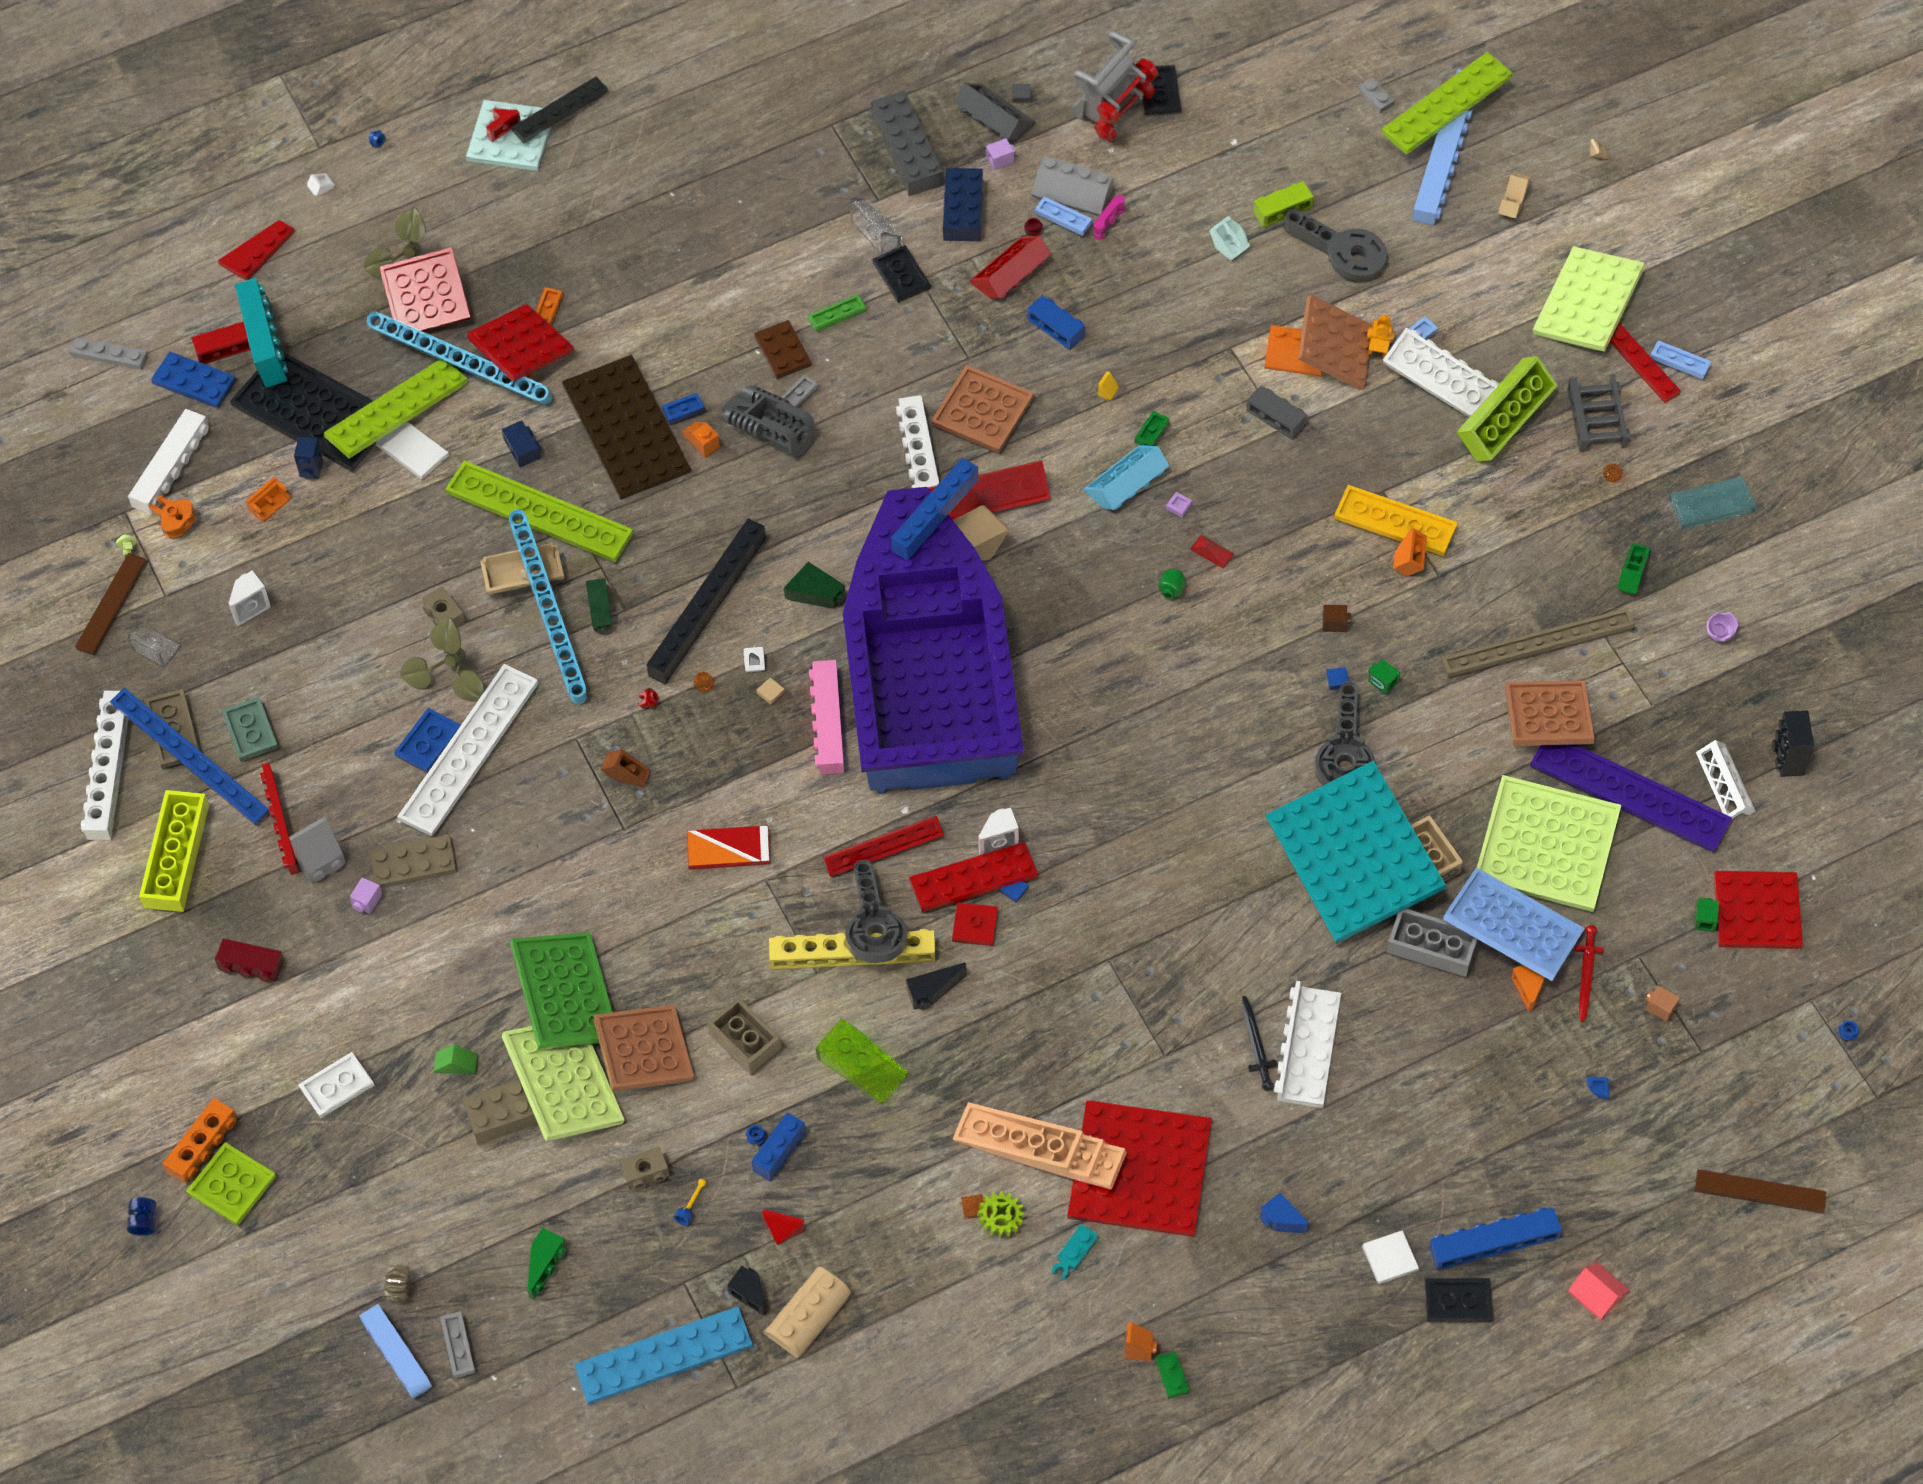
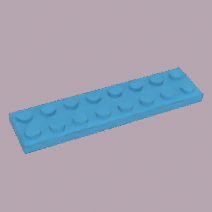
M737 1306L575 1363L574 1366L587 1404L591 1405L750 1349L753 1345L740 1309Z

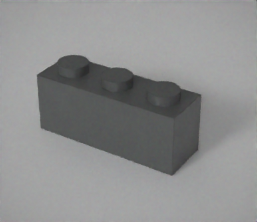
M1260 385L1247 399L1246 411L1291 440L1306 426L1307 414L1302 409L1290 404L1288 400L1274 394L1271 389Z

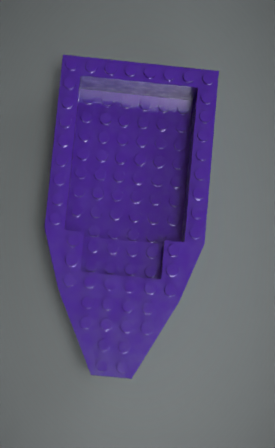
M927 487L887 491L856 561L843 610L861 772L867 773L870 791L878 790V794L886 793L885 789L910 787L911 790L970 784L975 783L977 779L1000 777V780H1006L1008 775H1016L1018 755H1024L1002 596L976 549L948 514L908 561L892 551L891 537L929 496L931 491Z

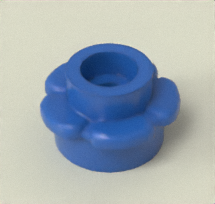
M375 130L370 133V145L372 147H381L384 144L385 135L381 130Z
M1848 1020L1839 1026L1838 1032L1844 1040H1854L1859 1035V1028L1854 1021Z
M760 1125L750 1126L746 1131L747 1141L750 1144L755 1143L756 1145L763 1143L764 1138H766V1131Z

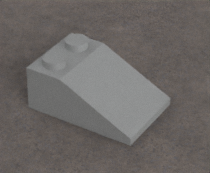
M325 817L289 837L298 865L311 884L322 880L325 875L339 870L346 864L340 846Z

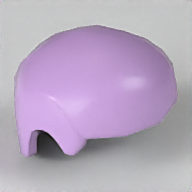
M1730 612L1715 613L1708 619L1706 625L1707 634L1718 642L1730 640L1735 636L1738 628L1737 618Z

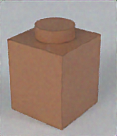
M1658 985L1654 991L1650 990L1646 996L1645 1001L1647 1005L1645 1010L1668 1022L1678 1006L1680 997Z

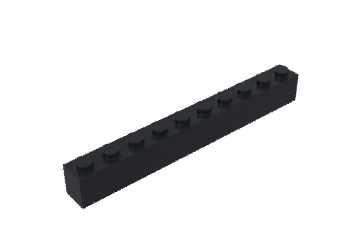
M749 518L746 520L646 664L648 677L663 684L668 682L765 541L764 525Z

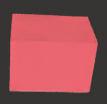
M1598 1262L1585 1267L1568 1290L1573 1297L1600 1320L1630 1291Z

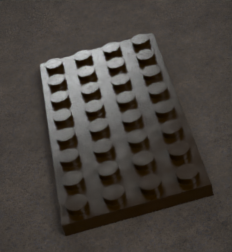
M632 355L562 381L563 388L620 500L691 473L690 466Z

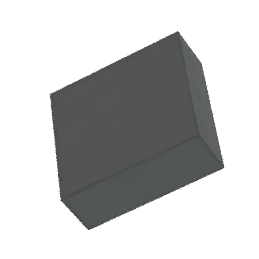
M1030 83L1012 84V102H1031Z

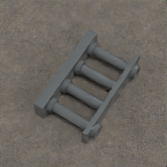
M1611 374L1609 384L1581 386L1578 385L1577 377L1569 378L1567 391L1579 451H1588V446L1592 441L1620 439L1621 448H1626L1627 440H1630V431L1625 426L1619 397L1620 383L1619 381L1616 382L1615 374ZM1610 392L1612 399L1585 402L1584 400L1581 401L1582 394ZM1613 408L1615 416L1588 418L1584 415V412L1589 409ZM1617 423L1618 432L1594 434L1587 430L1590 425Z

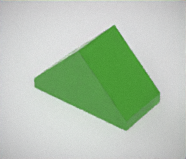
M453 1044L436 1052L434 1073L476 1075L478 1054Z

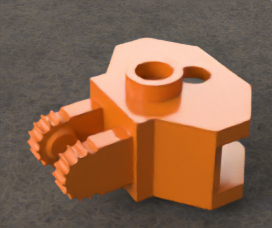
M159 495L157 500L164 505V508L161 510L153 504L149 508L160 517L164 535L170 539L183 536L195 522V509L192 507V502L187 499L169 501Z

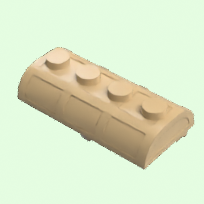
M549 543L537 546L549 582L563 580L564 574L557 545ZM518 550L483 557L484 559L480 561L487 595L531 586ZM529 553L526 557H532L535 554ZM534 570L532 572V574L540 573L539 570Z
M817 1267L772 1323L765 1329L763 1334L794 1357H800L848 1300L851 1294L849 1288L826 1269Z

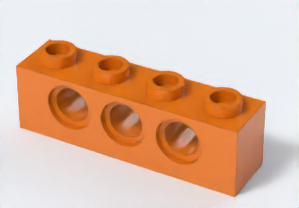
M213 1098L162 1163L165 1171L185 1184L190 1179H193L197 1175L202 1163L208 1161L213 1149L221 1144L226 1132L235 1126L237 1117L234 1110ZM214 1123H219V1124H218L216 1127H214V1128H211V1127H210V1126H211L212 1124H214ZM200 1140H206L203 1144H197ZM193 1156L191 1160L185 1161L187 1157Z

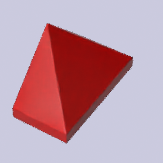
M1203 535L1191 547V551L1222 569L1234 556L1233 552Z
M766 1209L762 1211L763 1222L777 1245L805 1230L804 1219Z

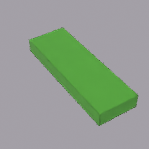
M857 294L809 314L808 320L815 332H819L862 314L867 309Z

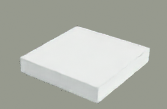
M1403 1231L1362 1244L1378 1285L1419 1270Z

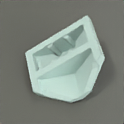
M1227 216L1209 230L1215 248L1230 260L1250 247L1246 233L1230 216Z

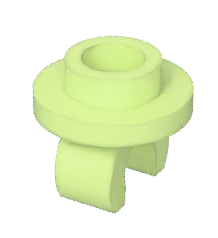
M128 534L120 536L116 541L117 546L123 548L124 556H127L128 553L132 554V546L136 544V538Z

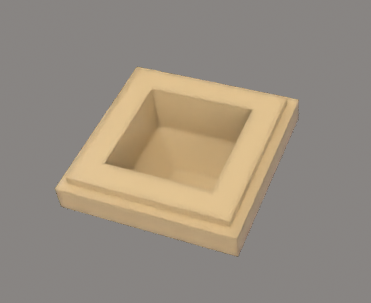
M1591 139L1590 157L1604 160L1609 159L1604 145L1596 139Z

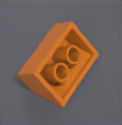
M1271 325L1264 369L1320 377L1322 373L1321 370L1298 360L1302 329Z

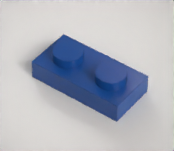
M698 393L662 405L669 424L705 412Z

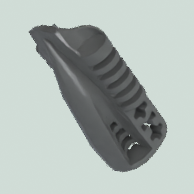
M757 386L745 387L739 395L727 401L722 407L721 411L724 413L723 420L725 423L756 437L762 436L779 449L794 456L804 454L813 440L814 420L808 412L790 405L788 400Z

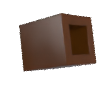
M1323 605V632H1346L1347 625H1351V613H1347V605Z

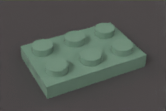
M259 697L221 710L240 762L278 748Z

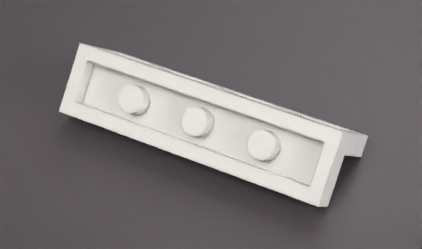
M1714 740L1697 751L1696 754L1722 812L1732 817V819L1741 813L1751 815L1756 812L1726 744ZM1712 750L1713 758L1710 763L1706 761L1704 754ZM1715 767H1719L1721 770L1719 779H1714L1713 777ZM1722 784H1727L1728 786L1726 796H1722L1720 793ZM1730 800L1734 801L1737 809L1731 813L1728 811Z

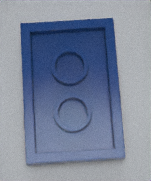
M428 707L394 751L396 757L428 773L461 724Z

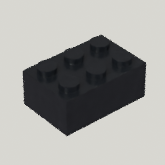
M1808 710L1785 711L1782 719L1779 720V729L1775 732L1776 739L1772 741L1773 752L1777 754L1775 766L1776 769H1779L1780 777L1805 776L1814 748Z

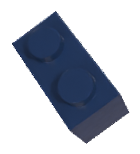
M522 420L501 429L503 440L519 468L540 459V444L537 439L533 440L531 428L525 426Z
M298 437L294 458L299 476L305 479H319L323 457L318 439Z

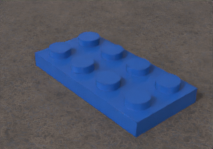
M169 351L151 378V382L156 386L218 409L236 382L235 375Z

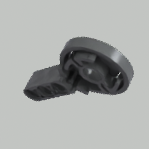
M1292 209L1287 212L1284 222L1285 231L1329 255V261H1331L1332 266L1343 277L1355 281H1365L1376 277L1383 270L1387 251L1383 241L1374 233L1364 229H1349L1337 232L1299 210ZM1360 253L1364 258L1356 259L1351 254Z
M1346 681L1340 686L1337 733L1328 738V742L1322 745L1316 754L1315 774L1322 785L1371 761L1375 762L1372 751L1365 745V740L1356 734L1358 687L1351 681ZM1343 760L1352 763V767L1348 769L1341 768L1338 762Z
M860 860L855 863L854 872L861 908L854 913V918L847 925L845 931L846 946L849 952L861 961L883 963L898 957L904 951L908 942L907 927L899 916L891 913V908L881 905L872 863L868 860ZM874 933L883 934V935H881V936H879V937H872V936H870L871 934H874Z

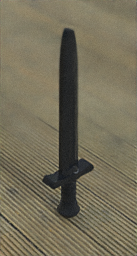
M1243 996L1242 1008L1256 1065L1248 1066V1071H1260L1262 1089L1269 1091L1274 1087V1083L1270 1079L1268 1068L1277 1066V1061L1273 1059L1267 1062L1251 1005L1247 997Z

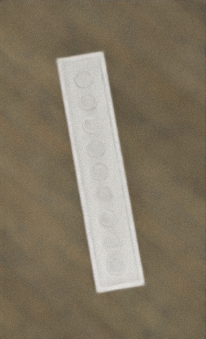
M503 664L397 816L399 821L431 837L434 836L537 687V679Z

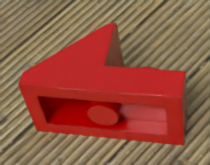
M493 108L494 121L486 126L488 139L494 142L511 131L512 126L521 122L520 112L514 109Z

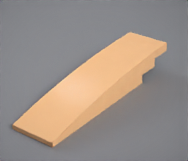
M969 1102L953 1137V1140L987 1153L1108 1189L1113 1188L1127 1153L1125 1148L1105 1144L1104 1140L1086 1136L1080 1130Z

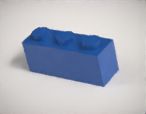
M1042 295L1027 308V320L1068 350L1085 337V325L1083 322L1072 317L1067 310L1061 309L1052 299Z
M787 1112L752 1159L753 1172L771 1182L805 1135V1122Z

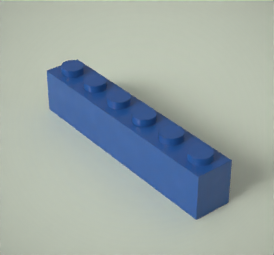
M962 457L891 537L892 551L908 561L979 480L978 467Z
M1543 1207L1530 1214L1520 1213L1514 1218L1507 1220L1506 1218H1500L1491 1224L1486 1225L1482 1223L1472 1229L1456 1230L1453 1234L1436 1235L1431 1239L1429 1249L1438 1271L1560 1239L1562 1229L1554 1207L1549 1209Z

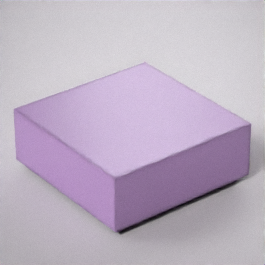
M1176 492L1167 503L1166 509L1183 517L1192 506L1193 500Z

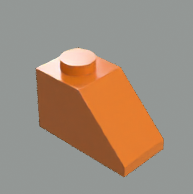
M696 421L681 431L704 458L720 448L719 436L708 423Z
M1414 528L1409 530L1395 551L1394 570L1405 576H1410L1424 569L1427 541L1425 534Z
M1521 965L1513 968L1511 978L1528 1012H1531L1543 987L1545 977Z
M1128 1322L1125 1359L1151 1361L1152 1353L1156 1354L1157 1341L1153 1340V1332Z

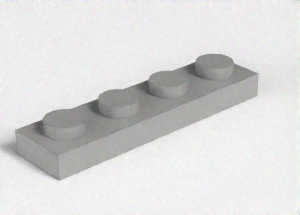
M75 337L69 351L70 356L138 370H142L148 356L145 350Z

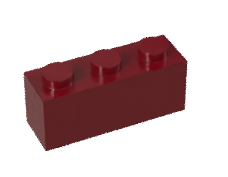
M223 938L216 954L215 962L218 969L225 973L234 972L239 973L243 977L252 976L265 982L270 980L277 982L284 958L279 950Z

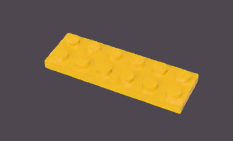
M1351 485L1347 486L1334 514V519L1400 542L1403 541L1409 530L1414 528L1427 536L1426 551L1443 557L1458 523Z

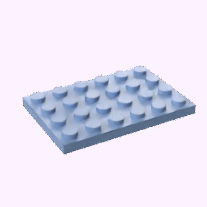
M1477 867L1443 917V920L1551 981H1553L1585 929Z

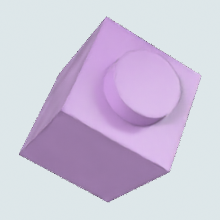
M1006 138L986 146V158L994 170L1014 163L1016 151Z
M361 878L350 895L353 908L358 912L364 911L371 914L382 896L380 885Z

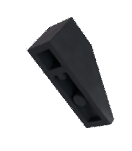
M966 963L906 979V989L913 1009H925L937 1002L967 975Z

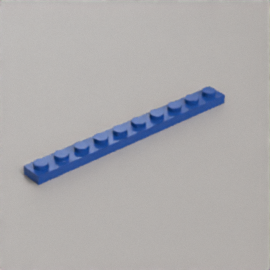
M123 688L110 701L116 709L255 826L270 812L264 804L126 688Z

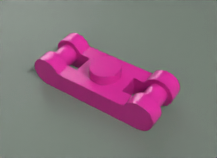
M1116 195L1094 222L1095 239L1102 240L1105 237V230L1110 224H1114L1117 215L1124 213L1125 198L1123 195Z

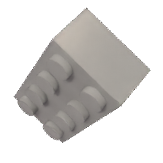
M1405 909L1397 915L1388 941L1387 953L1466 977L1478 939L1445 920Z

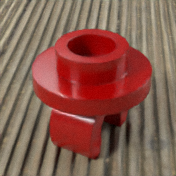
M647 688L644 692L638 694V697L643 700L638 703L641 708L657 706L659 698L657 692L653 689Z

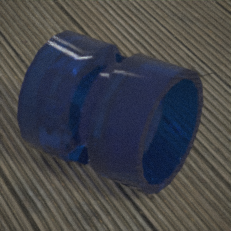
M144 1197L133 1198L129 1201L128 1233L137 1236H147L155 1232L156 1201Z

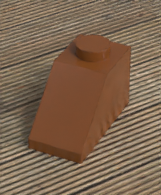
M623 749L607 753L601 767V771L614 780L640 787L645 786L651 771L650 768Z

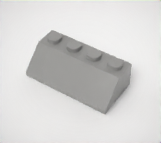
M1044 156L1037 171L1032 197L1041 200L1043 197H1046L1068 208L1100 216L1112 194L1114 175Z

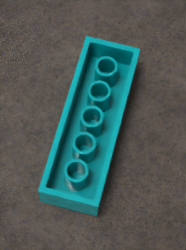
M256 278L235 284L253 361L265 387L288 381L286 373L289 371L286 362L282 361L285 359L282 348L279 349V346H282L279 336L276 335L278 329L276 323L272 322V320H275L272 309H269L272 305L269 297L264 296L266 292L263 284H259Z

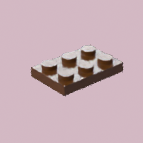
M789 320L754 333V337L776 379L811 366V361Z

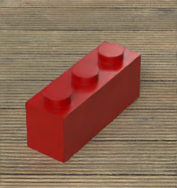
M244 321L191 337L198 361L203 364L251 350Z

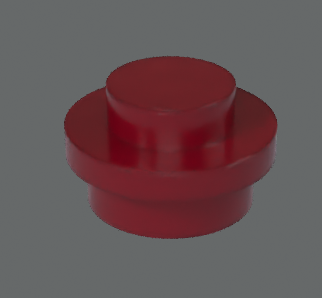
M1030 218L1025 223L1024 230L1029 235H1038L1043 230V224L1038 218Z

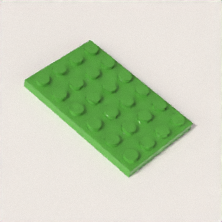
M590 932L511 939L510 946L538 1049L599 1043L593 1017L596 1014L612 1013V1008Z

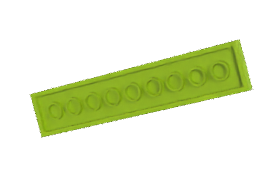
M465 460L445 489L446 494L509 519L512 511L522 510L527 516L531 529L614 563L633 535V529ZM519 519V520H516L515 522L521 523L522 520Z

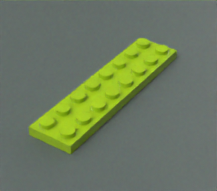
M1486 52L1381 129V134L1407 155L1510 80L1513 73Z
M439 359L325 431V438L345 456L351 458L468 383L467 377L451 364Z

